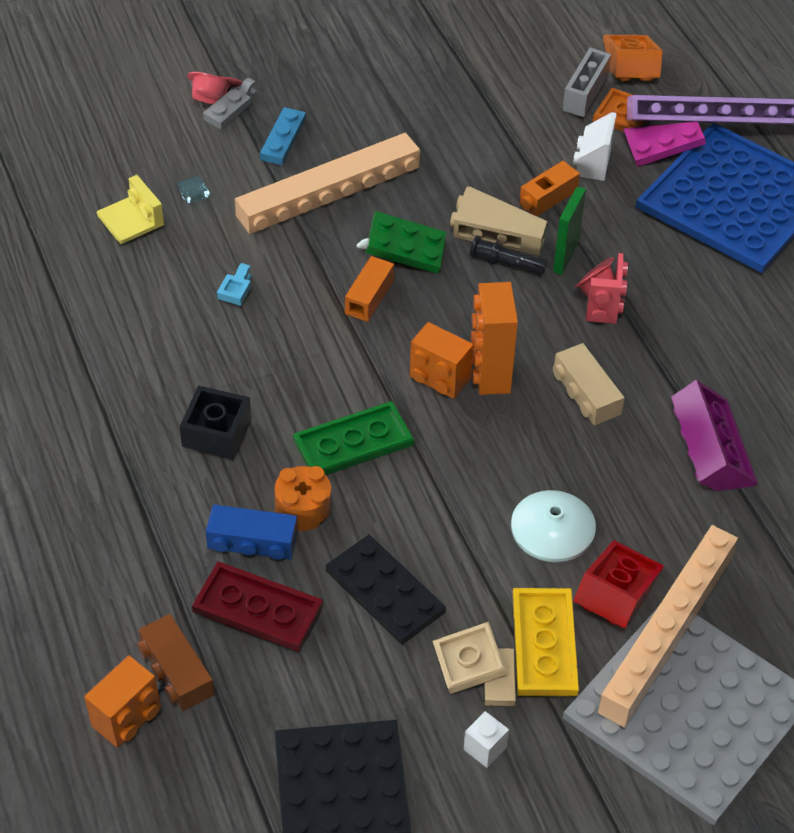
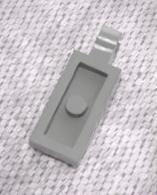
M246 78L239 90L232 88L203 112V120L222 130L252 104L251 98L257 93V90L252 88L256 81Z

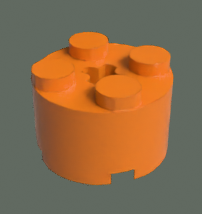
M318 466L284 468L279 473L275 483V513L296 515L298 531H309L317 528L330 514L331 483L328 477L324 474V470Z

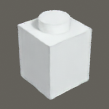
M485 711L465 731L464 751L488 768L507 748L509 729Z

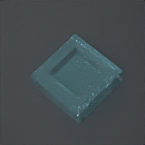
M200 175L177 182V189L186 204L209 197V190Z

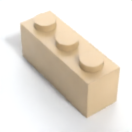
M583 343L556 353L553 366L554 376L564 384L569 397L575 399L584 417H588L595 426L622 415L624 396Z

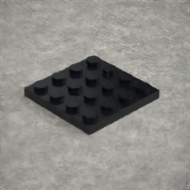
M397 720L274 730L282 833H411Z

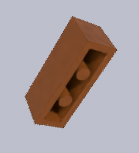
M171 614L138 629L140 642L137 643L138 650L144 659H150L152 663L150 667L157 681L163 680L167 685L164 689L172 704L176 702L183 712L214 696L213 679Z

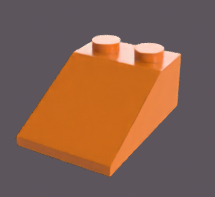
M603 35L606 53L611 54L610 72L617 80L630 81L631 78H639L642 81H652L653 78H660L663 50L648 35Z

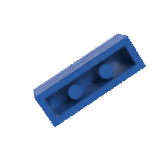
M213 505L206 529L207 549H214L219 552H237L248 556L259 555L273 559L292 560L298 533L297 516Z

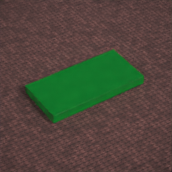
M393 401L293 434V441L306 466H318L324 470L325 475L414 446V438Z

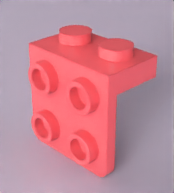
M618 253L615 280L591 278L586 321L616 324L618 314H623L624 298H621V296H626L627 280L622 279L627 277L628 262H623V253Z

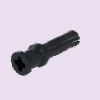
M479 235L475 236L470 249V257L479 256L486 258L493 264L500 261L540 275L544 274L545 269L535 265L545 267L547 265L546 259L543 260L504 248L501 242L496 241L492 243L481 239Z

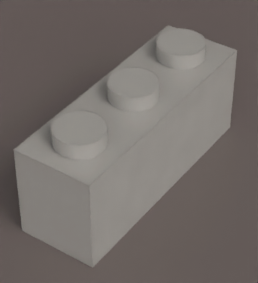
M589 48L565 88L563 111L585 117L609 75L610 53Z

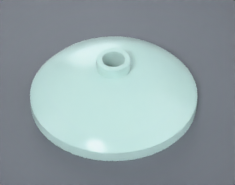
M546 490L527 496L516 506L512 515L511 531L519 547L532 557L547 562H565L579 557L588 550L595 537L596 522L590 508L579 498L562 491Z

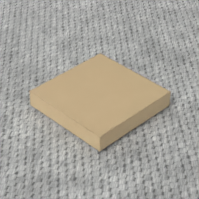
M489 622L433 641L450 694L507 675Z

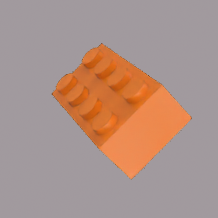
M511 282L479 283L478 295H473V308L476 313H472V328L475 331L470 333L471 343L474 344L472 364L475 369H472L473 385H478L479 395L511 393L518 326Z

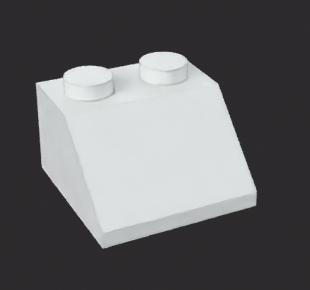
M611 112L585 127L584 136H579L577 150H580V152L575 151L573 166H577L580 177L605 180L612 148L616 113Z

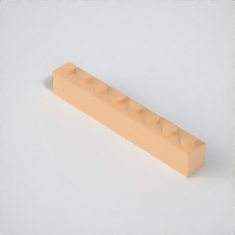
M406 133L400 134L235 198L236 217L249 234L263 230L274 224L419 168L420 149Z
M711 525L601 694L598 714L624 728L626 727L733 558L738 537Z

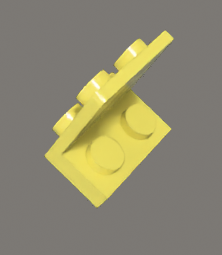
M138 175L128 178L130 187L128 189V198L97 211L99 219L120 244L164 225L162 203Z

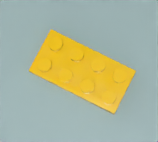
M513 588L517 696H578L579 687L571 588Z

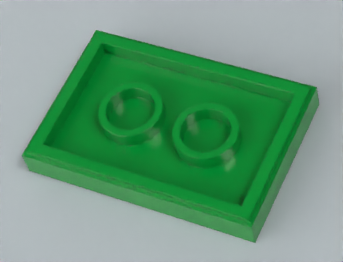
M579 186L575 188L559 219L553 268L554 273L563 275L579 243L586 189Z

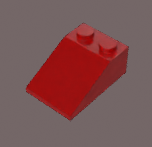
M613 540L584 573L573 601L581 605L583 609L595 612L606 618L611 624L626 628L663 571L664 565Z

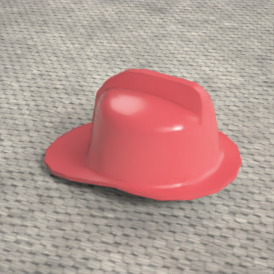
M190 72L187 75L188 79L192 81L193 99L207 104H214L226 94L228 88L239 87L243 83L235 78L214 76L202 72Z
M610 257L595 266L574 288L578 287L588 297L591 278L615 280L610 266L614 261V257Z

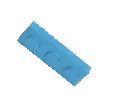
M283 108L260 152V160L279 165L284 164L306 120V112Z

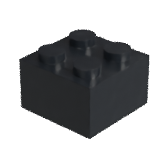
M198 385L180 424L182 447L234 459L251 420L250 397Z

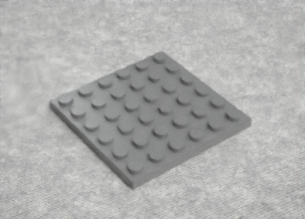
M654 611L563 712V719L708 823L715 826L794 728V679L696 615L624 728L598 714L601 694L655 613Z

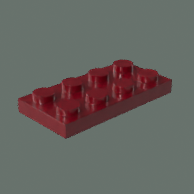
M217 561L192 604V612L299 652L323 608V599Z

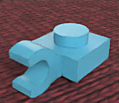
M241 263L235 276L227 274L217 291V298L241 306L251 289L250 280L252 274L248 273L251 266Z

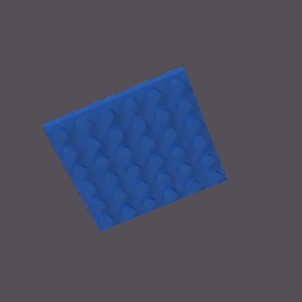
M712 123L703 132L706 144L684 151L636 200L635 207L763 273L794 238V162L716 123Z

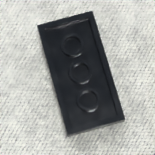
M370 534L326 564V572L401 645L405 644L446 613V606Z

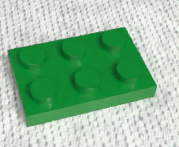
M375 211L365 253L438 274L441 267L446 232Z

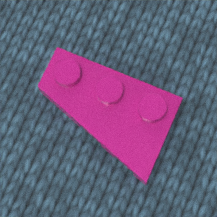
M698 121L623 129L637 167L706 144Z

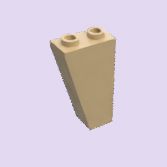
M467 186L464 195H459L456 206L458 211L452 213L450 226L454 227L453 237L473 241L475 236L479 235L481 239L492 243L496 241L501 242L504 248L540 256L546 237V220Z

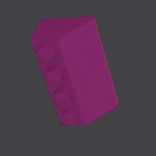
M695 380L671 397L675 407L673 412L682 427L680 432L687 442L689 448L687 453L694 463L696 469L695 477L698 482L715 491L757 485V479L728 400L698 380Z

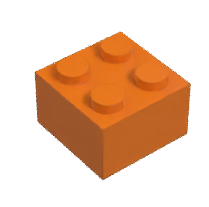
M427 322L411 341L410 377L419 383L437 390L441 394L455 399L471 379L474 344Z
M129 655L84 696L91 726L117 748L124 742L130 741L136 735L138 728L146 721L152 720L161 708L155 676Z

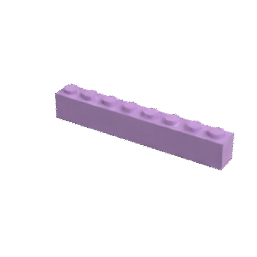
M632 95L627 97V121H698L703 123L794 125V99Z

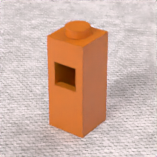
M561 161L521 186L519 204L532 215L539 216L573 194L575 188L579 185L580 173L565 161Z
M373 256L369 258L345 296L346 315L369 322L394 282L393 263Z

